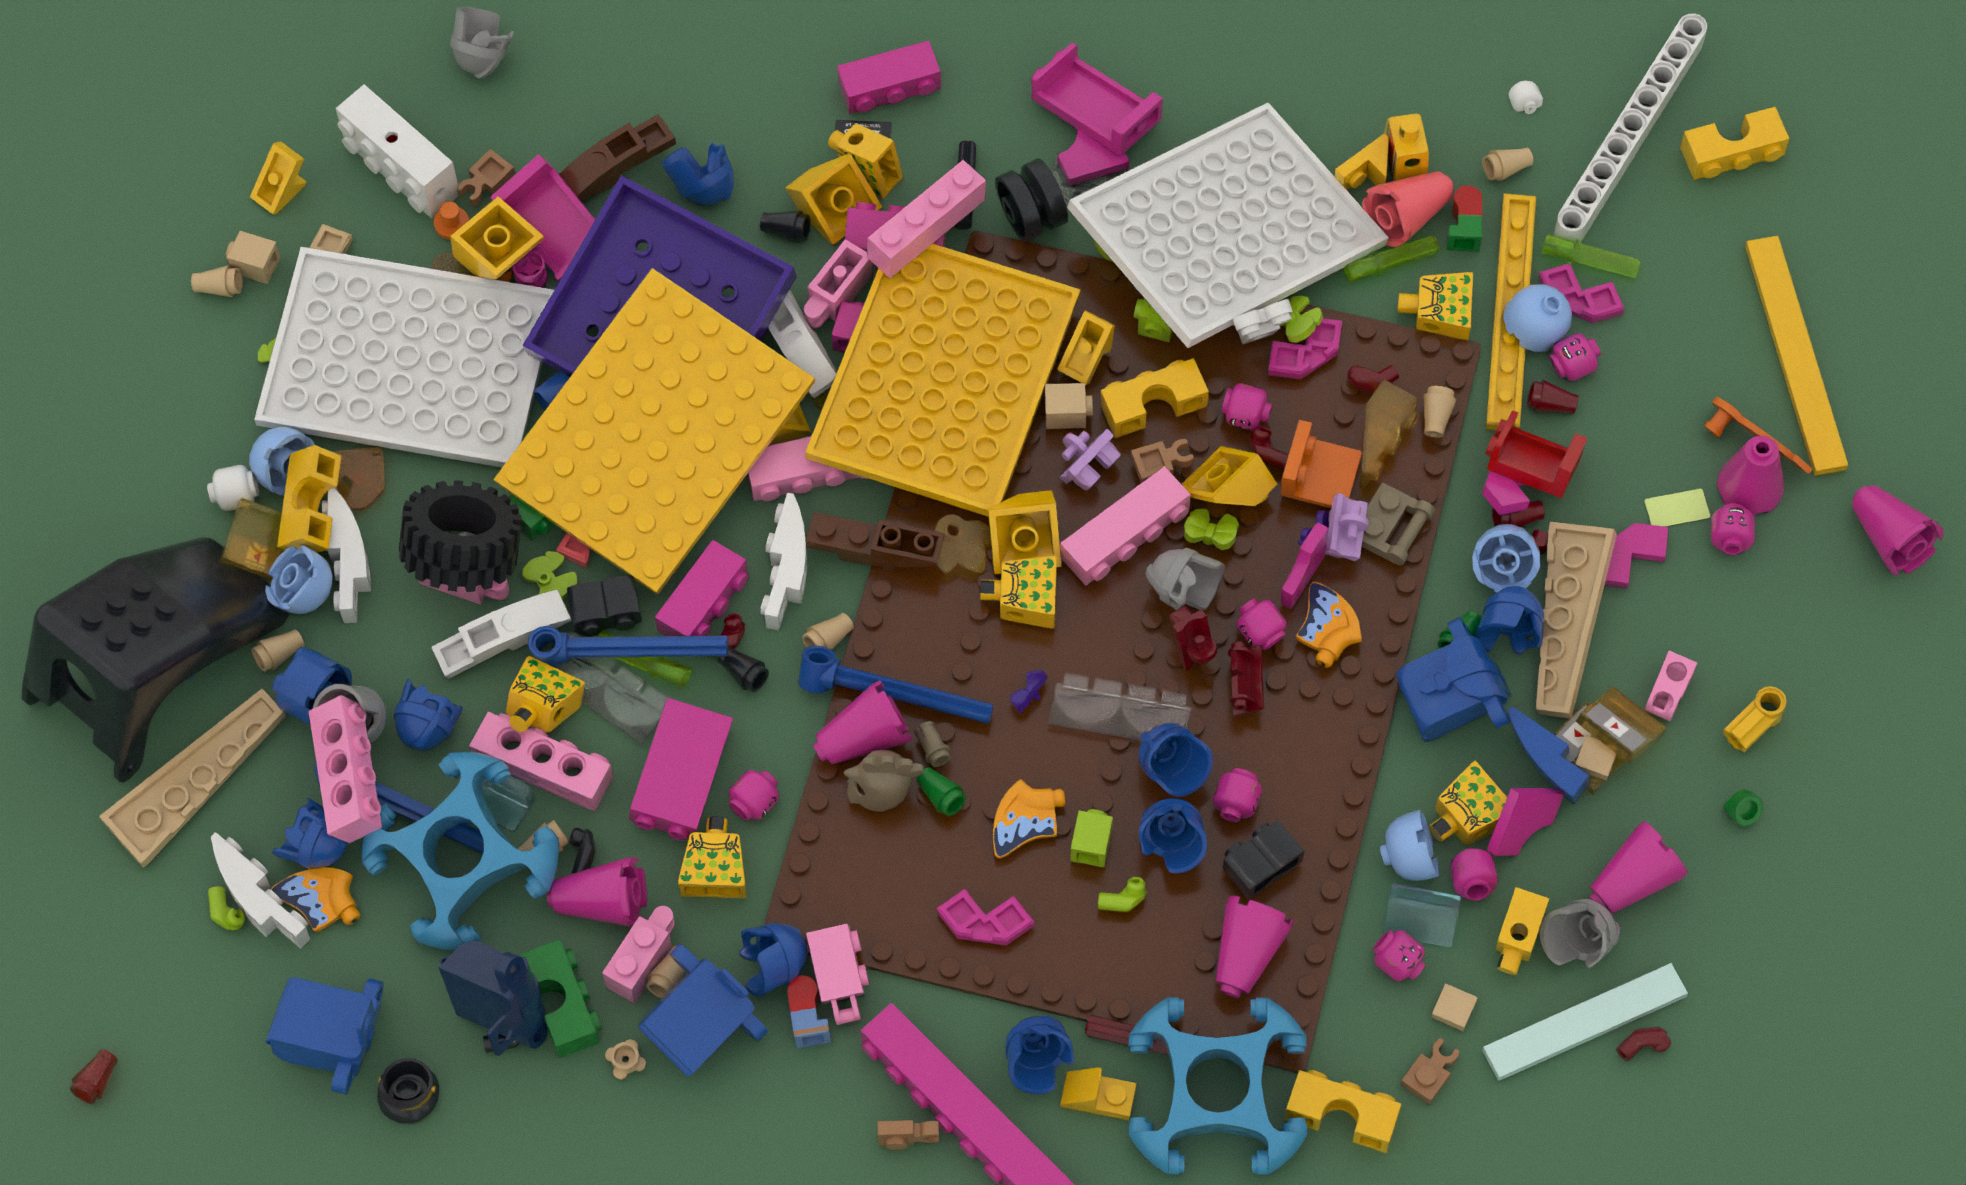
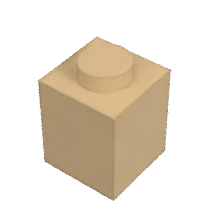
M239 231L236 240L229 243L226 251V259L229 265L233 268H239L242 277L269 284L281 258L276 241Z
M1085 383L1045 384L1046 429L1086 428V416L1093 415L1092 395L1086 396Z

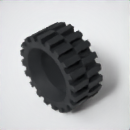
M454 480V485L447 486L445 481L436 482V488L434 489L429 485L421 487V493L414 491L410 495L409 501L406 500L403 505L399 542L401 563L405 562L404 568L408 573L416 571L415 578L423 582L429 579L430 586L438 589L441 584L448 585V591L457 592V587H465L466 592H474L478 585H481L484 590L492 588L493 580L501 584L506 581V575L511 576L513 574L515 566H517L522 517L518 515L519 508L516 504L510 505L511 498L504 494L498 497L497 489L489 487L487 490L481 489V484L472 482L471 486H463V481ZM445 531L470 532L475 535L461 536L450 534Z

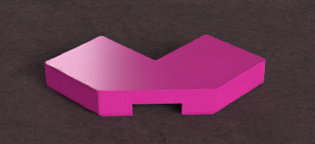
M1570 263L1539 272L1538 278L1540 283L1555 287L1563 293L1570 303L1572 315L1595 323L1624 313L1623 304L1613 281L1581 290Z
M1323 318L1319 326L1316 325L1315 331L1306 338V345L1273 341L1268 375L1301 380L1337 356L1342 321Z
M1490 471L1482 494L1499 515L1527 510L1530 502L1518 487L1526 484Z
M1634 523L1619 533L1616 537L1605 585L1628 588L1631 558L1664 562L1668 527Z
M965 889L937 907V913L956 938L1007 946L1035 926L1034 920L1014 895L986 915Z

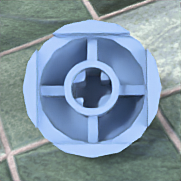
M1534 284L1518 291L1505 306L1503 318L1506 330L1510 335L1514 333L1516 338L1520 340L1518 343L1520 346L1534 352H1544L1552 349L1555 343L1563 340L1571 327L1572 311L1570 303L1558 289L1546 284Z
M275 427L265 431L255 441L249 455V466L254 479L270 492L284 496L290 454L315 445L314 441L302 432L288 427Z
M1512 524L1497 525L1488 529L1477 540L1473 550V570L1476 577L1483 585L1485 584L1487 587L1494 589V592H1499L1503 588L1510 586L1527 588L1536 577L1540 568V550L1533 536L1524 528Z
M300 545L301 548L298 549L293 546L289 547L277 557L268 574L273 577L271 587L266 585L265 589L267 599L272 605L292 614H307L316 610L329 597L332 588L333 575L328 562L316 551L305 545Z
M1417 810L1397 817L1389 824L1386 830V844L1380 846L1385 866L1392 865L1396 874L1406 880L1423 881L1440 877L1437 857L1431 859V857H1434L1432 847L1434 843L1424 814L1421 813V810Z

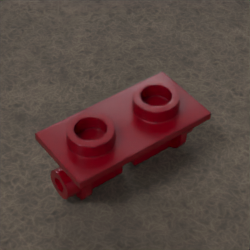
M1234 642L1228 650V656L1231 657L1232 675L1230 703L1233 704V716L1237 717L1264 709L1262 646L1258 645L1247 649L1243 642Z

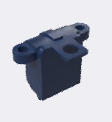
M471 940L459 945L449 957L440 959L439 970L456 1015L489 1029L487 1036L495 1055L500 1056L513 1041L533 1049L543 1044L548 1031L544 1019L545 1009L541 1000L540 986L537 978L531 972L526 957H520L511 952L501 953L484 942ZM499 1034L506 1037L502 1042L498 1041Z

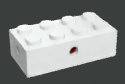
M365 84L336 107L339 119L337 125L342 131V143L346 149L354 155L358 153L363 157L366 166L375 174L381 173L394 192H402L408 197V202L417 212L421 213L423 211L433 219L443 203L453 202L459 196L453 162Z

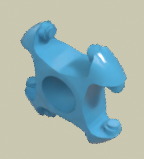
M450 752L441 759L442 762L439 763V766L448 778L453 776L455 779L461 775V779L453 792L430 814L412 825L395 832H390L388 829L395 824L393 819L396 815L387 803L380 805L382 828L364 836L362 842V864L373 876L380 874L387 868L386 863L389 858L385 853L389 850H398L420 872L435 903L437 916L434 922L431 919L425 920L420 918L412 923L409 928L416 942L441 950L455 951L461 944L471 940L479 941L482 939L473 925L468 927L466 924H463L458 928V921L461 915L490 886L521 870L530 869L532 874L526 878L528 883L524 886L529 894L536 899L550 891L558 866L559 838L548 826H544L534 833L533 837L535 839L532 841L534 848L530 851H520L499 830L484 799L482 785L485 779H487L489 784L494 782L497 785L501 784L511 774L503 760L476 752ZM456 825H476L484 839V852L480 863L472 872L462 877H444L436 864V848L440 838L448 829Z
M1166 997L1154 1005L1143 1015L1128 1036L1130 1053H1148V1049L1153 1048V1040L1157 1039L1165 1045L1172 1067L1174 1080L1173 1100L1168 1121L1164 1127L1158 1131H1153V1123H1148V1118L1144 1117L1130 1118V1123L1128 1124V1136L1135 1147L1150 1163L1165 1174L1179 1175V1173H1184V1155H1179V1149H1168L1171 1143L1179 1138L1214 1132L1256 1138L1267 1147V1150H1257V1155H1252V1173H1257V1175H1270L1282 1167L1293 1157L1306 1140L1308 1127L1305 1118H1289L1288 1123L1282 1124V1131L1273 1128L1268 1120L1261 1079L1266 1052L1269 1046L1276 1040H1282V1048L1287 1049L1289 1054H1303L1307 1047V1036L1297 1021L1270 998L1250 1000L1251 1017H1256V1022H1266V1025L1257 1032L1245 1035L1214 1038L1196 1036L1175 1030L1169 1022H1179V1017H1184V999H1179V997ZM1214 1058L1230 1060L1239 1066L1247 1077L1248 1094L1240 1105L1230 1111L1220 1113L1207 1111L1197 1105L1188 1093L1187 1079L1194 1067L1205 1060Z

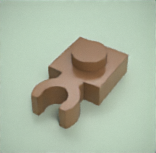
M490 149L468 170L472 179L463 180L458 185V195L462 197L467 191H474L475 193L469 197L470 204L472 206L478 205L483 199V192L485 190L494 194L515 174L514 166Z
M1187 439L1175 441L1172 447L1168 449L1165 448L1163 441L1131 450V458L1140 482H1144L1164 466L1172 475L1174 472L1173 466L1175 465L1181 468L1191 466L1194 462L1193 454L1187 456L1178 454L1179 451L1188 449Z
M1442 1038L1434 1043L1431 1059L1421 1053L1400 1084L1429 1105L1450 1078L1451 1073L1444 1068L1453 1066L1459 1056L1458 1049H1455L1447 1057L1440 1054L1439 1050L1444 1044Z
M913 1120L877 1121L879 1146H886L889 1150H902L907 1148V1145H914V1142H939L938 1121L913 1123Z

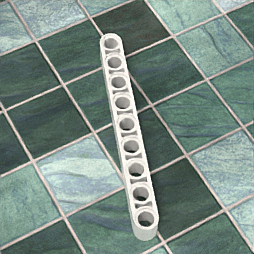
M1687 14L1679 20L1561 208L1557 217L1554 235L1557 242L1562 246L1574 247L1583 240L1698 56L1707 31V22L1702 16ZM1656 80H1662V81H1665L1666 83H1660V82H1658V81H1656ZM1641 104H1648L1651 107H1645ZM1626 128H1633L1637 131H1630ZM1611 152H1618L1622 155H1614ZM1596 176H1603L1606 179H1598ZM1581 200H1587L1591 204L1582 203ZM1565 225H1574L1576 228L1571 229Z

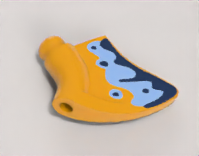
M1312 582L1309 587L1307 617L1295 637L1299 642L1318 651L1319 653L1316 655L1317 663L1321 665L1323 662L1327 668L1333 665L1334 660H1338L1347 646L1362 642L1361 630L1355 611L1342 596L1321 583Z
M1022 779L1017 781L1004 795L996 812L993 824L994 855L1001 859L1032 840L1056 837L1055 807L1065 806L1064 791L1062 789L1052 790L1051 788L1034 789L1028 786Z
M320 867L304 870L285 878L271 888L283 903L295 908L306 917L315 933L325 929L339 919H342L346 925H352V921L354 919L359 920L361 916L360 911L356 909L357 904L350 893L353 875L340 869Z

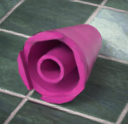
M1755 436L1748 440L1722 466L1718 475L1717 489H1719L1725 505L1730 503L1740 504L1750 510L1754 516L1766 511L1768 513L1778 505L1783 496L1785 486L1777 444L1769 437Z
M1876 485L1864 486L1854 494L1852 509L1886 568L1892 574L1899 576L1898 571L1900 570L1908 574L1923 565L1934 554L1936 549L1932 545L1936 538L1940 541L1943 538V528L1938 522Z
M881 680L869 686L815 734L818 741L813 743V746L822 762L828 759L833 765L868 755L874 750L889 749L913 740L909 733L903 734L904 731L908 730V727L892 697H887L884 690L880 692V690L886 688Z
M1643 821L1637 825L1591 884L1590 889L1593 894L1589 896V899L1598 902L1613 914L1682 880L1688 871L1671 847L1668 848L1662 842V836L1650 824Z
M626 857L557 878L553 881L550 891L547 892L548 905L553 907L557 914L632 927L639 917L640 907H647V885L643 868H636L635 863L639 862L638 858Z
M1229 896L1225 906L1215 982L1221 985L1220 992L1239 998L1241 993L1249 994L1292 929L1294 920L1292 918L1284 920L1286 914L1259 902L1249 900L1248 905L1245 906L1238 904L1240 897Z

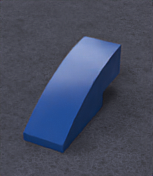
M1511 706L1508 710L1510 723L1526 756L1540 775L1553 788L1564 793L1563 797L1574 805L1590 784L1589 775L1565 759L1570 753L1569 744Z

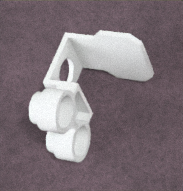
M1285 299L1262 309L1243 313L1232 319L1242 344H1246L1273 335L1280 329L1279 324L1292 320L1290 313L1293 311L1289 299Z

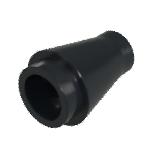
M801 210L777 213L764 212L760 221L762 232H769L796 243L800 240H807L811 228L810 216L803 214Z
M728 647L727 656H719L718 663L729 672L743 690L755 692L767 681L769 671L765 668L764 662L736 651L732 647Z

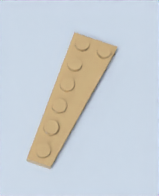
M1550 522L1547 547L1548 571L1547 578H1545L1544 590L1546 592L1545 609H1543L1544 627L1543 640L1540 647L1541 663L1538 672L1536 710L1539 715L1572 719L1617 537L1615 529Z
M263 689L259 690L99 816L101 821L141 867H146L285 718L284 712L279 709L278 705Z

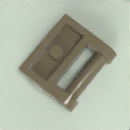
M1382 482L1367 507L1366 518L1369 520L1368 529L1363 533L1362 547L1394 564L1403 565L1409 556L1407 551L1425 521L1430 520L1435 513L1434 506L1424 500L1418 501ZM1405 512L1413 514L1412 519L1396 545L1388 544L1387 542Z

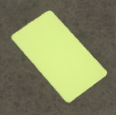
M1702 489L1644 500L1651 525L1665 527L1710 518Z

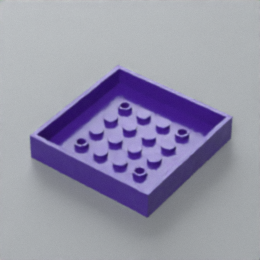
M621 175L522 346L529 356L571 377L652 268L761 341L797 275L792 265ZM640 243H647L648 249L644 252L637 251V246ZM727 288L734 290V295L730 298L723 296V291ZM593 327L598 328L599 333L597 336H588L589 329Z

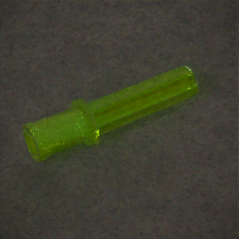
M1549 233L1546 235L1545 243L1558 247L1544 244L1542 254L1570 260V264L1577 262L1630 278H1635L1638 274L1640 267L1638 259L1579 243L1580 239L1571 241L1550 235Z
M1428 236L1380 253L1371 251L1369 256L1357 259L1343 267L1344 273L1349 283L1374 274L1381 276L1385 270L1438 253L1440 250L1436 237Z
M600 632L597 637H616V636H613V635H611V634H609V633H606V632ZM614 657L649 672L650 677L654 679L660 677L681 688L687 684L691 676L692 670L690 667H685L666 657Z

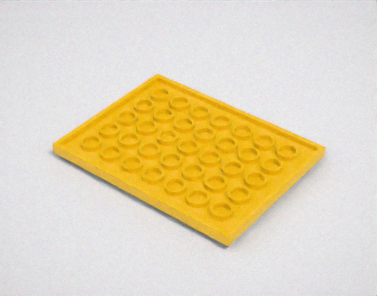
M931 244L891 278L878 268L805 451V459L989 517L988 508L1003 502L1044 393L1045 384L1048 382L1079 300L1081 289L936 244Z
M652 268L493 480L507 492L626 574L632 575L636 581L658 595L815 383V378Z

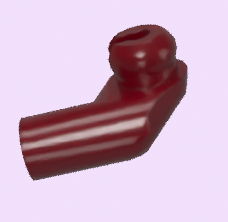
M1355 365L1347 373L1348 379L1353 386L1370 393H1375L1399 379L1398 372L1392 365L1379 372Z
M733 613L725 617V627L720 636H728V647L735 649L745 633V623L742 622L740 615Z
M1660 1027L1639 1028L1616 1048V1051L1625 1061H1630L1643 1047L1653 1046L1656 1052L1666 1051L1671 1045V1039L1667 1036V1031Z

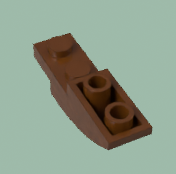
M658 114L634 128L631 123H628L586 150L559 174L577 197L584 202L615 185L621 176L620 174L674 146L676 139Z
M814 512L805 542L808 548L839 554V560L874 566L916 568L937 566L945 533L884 520H878V524L875 525Z

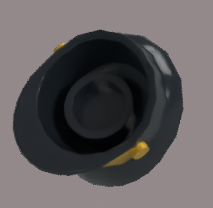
M414 1058L400 1059L389 1065L382 1076H379L378 1104L384 1115L390 1120L398 1123L418 1122L429 1115L437 1104L439 1097L437 1077L422 1061Z

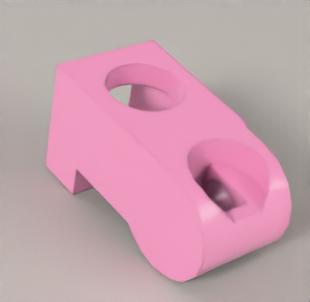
M1668 651L1645 711L1670 722L1680 699L1683 698L1691 682L1697 662Z

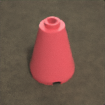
M1435 171L1375 185L1366 191L1368 196L1363 199L1362 206L1389 237L1386 245L1398 247L1413 237L1453 198L1454 186L1452 180L1447 175Z

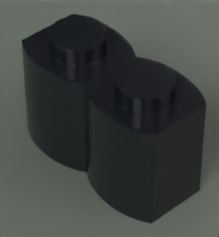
M632 575L617 576L601 582L580 583L567 588L575 634L593 637L608 628H616L621 631L629 630L635 627V624L642 622L636 583Z
M1279 820L1271 825L1268 823L1262 824L1252 833V840L1244 844L1237 842L1224 854V871L1248 899L1261 893L1275 880L1292 871L1303 861L1305 851Z

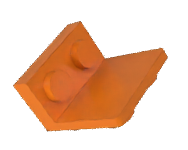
M1299 420L1282 476L1280 496L1332 508L1333 496L1337 493L1350 498L1362 452L1316 440L1315 436H1311L1312 423Z

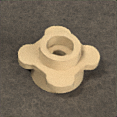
M629 1039L615 1045L614 1048H609L605 1053L606 1060L611 1062L614 1068V1077L619 1080L625 1079L627 1074L631 1072L643 1071L646 1067V1060L640 1057L638 1043L635 1040ZM628 1057L629 1061L623 1062L622 1059Z

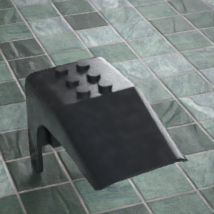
M201 537L119 558L45 602L35 612L22 683L21 699L28 705H33L41 700L48 707L60 701L94 730L93 744L115 762L114 777L119 782L129 780L140 768L143 762L150 722L164 699L179 684L213 662L279 628L289 617V612L275 607L268 601L265 589L266 585L269 587L271 585L255 572L225 561L227 549L211 538ZM67 661L75 665L85 675L93 688L96 700L89 697L77 685L69 671Z

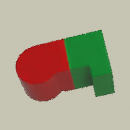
M1462 186L1454 194L1452 214L1456 219V225H1449L1447 250L1479 252L1482 240V194L1473 186Z

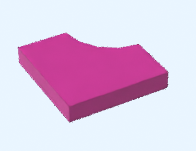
M1075 128L1077 137L1074 144L1068 150L1057 155V163L1069 186L1128 169L1130 163L1126 153L1119 156L1077 128Z
M1315 523L1301 545L1296 562L1281 590L1280 601L1283 606L1292 609L1324 559L1328 527Z
M1511 788L1487 851L1495 856L1518 855L1524 843L1533 833L1542 827L1553 824L1564 793L1556 788Z

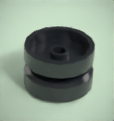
M1037 158L1024 164L1021 167V175L1010 170L995 178V187L1002 209L1020 240L1027 242L1040 236L1043 226L1049 230H1054L1068 222V212L1062 192L1055 177L1043 160Z

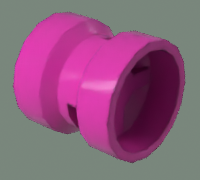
M531 250L512 266L517 284L541 288L546 287L548 275L544 258L539 252Z

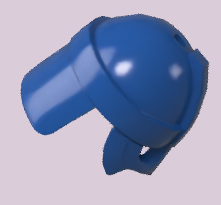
M712 142L708 149L707 164L702 167L685 147L677 149L661 163L665 172L676 185L680 196L696 205H714L721 200L729 199L734 187V173L724 145L717 146Z
M1510 586L1503 588L1487 599L1483 616L1475 633V637L1481 640L1487 652L1492 650L1500 634L1510 636L1511 646L1518 655H1521L1526 649L1541 647L1544 611L1536 595L1524 587ZM1533 636L1531 641H1527L1526 637Z
M407 678L400 701L393 715L397 734L402 743L411 749L419 751L433 749L450 737L463 707L451 703L447 697L429 693L424 685L415 688L411 680Z
M1166 723L1150 731L1144 730L1139 736L1142 740L1138 756L1141 768L1150 779L1157 782L1170 795L1178 797L1189 795L1199 789L1209 777L1213 765V754L1210 748L1196 738L1187 728L1175 723Z
M307 798L308 804L298 810L294 825L285 830L286 842L281 848H274L272 854L296 862L300 866L309 869L330 866L341 859L347 849L348 842L327 834L324 808L317 802Z
M1165 799L1153 804L1142 814L1139 826V840L1144 855L1149 856L1153 852L1163 857L1166 868L1171 873L1189 871L1202 861L1207 851V837L1202 817L1192 804L1181 799Z
M770 923L741 931L743 948L740 950L739 955L748 961H758L761 970L760 973L746 982V990L755 997L763 996L798 977L807 961L808 955L806 941L798 928L786 924ZM756 936V944H751L750 939Z
M1032 1016L1025 1018L1014 1026L1006 1037L1005 1053L1008 1060L1009 1077L1012 1083L1024 1092L1030 1094L1052 1092L1056 1088L1055 1068L1062 1062L1068 1065L1074 1063L1071 1040L1066 1034L1063 1025L1053 1017Z

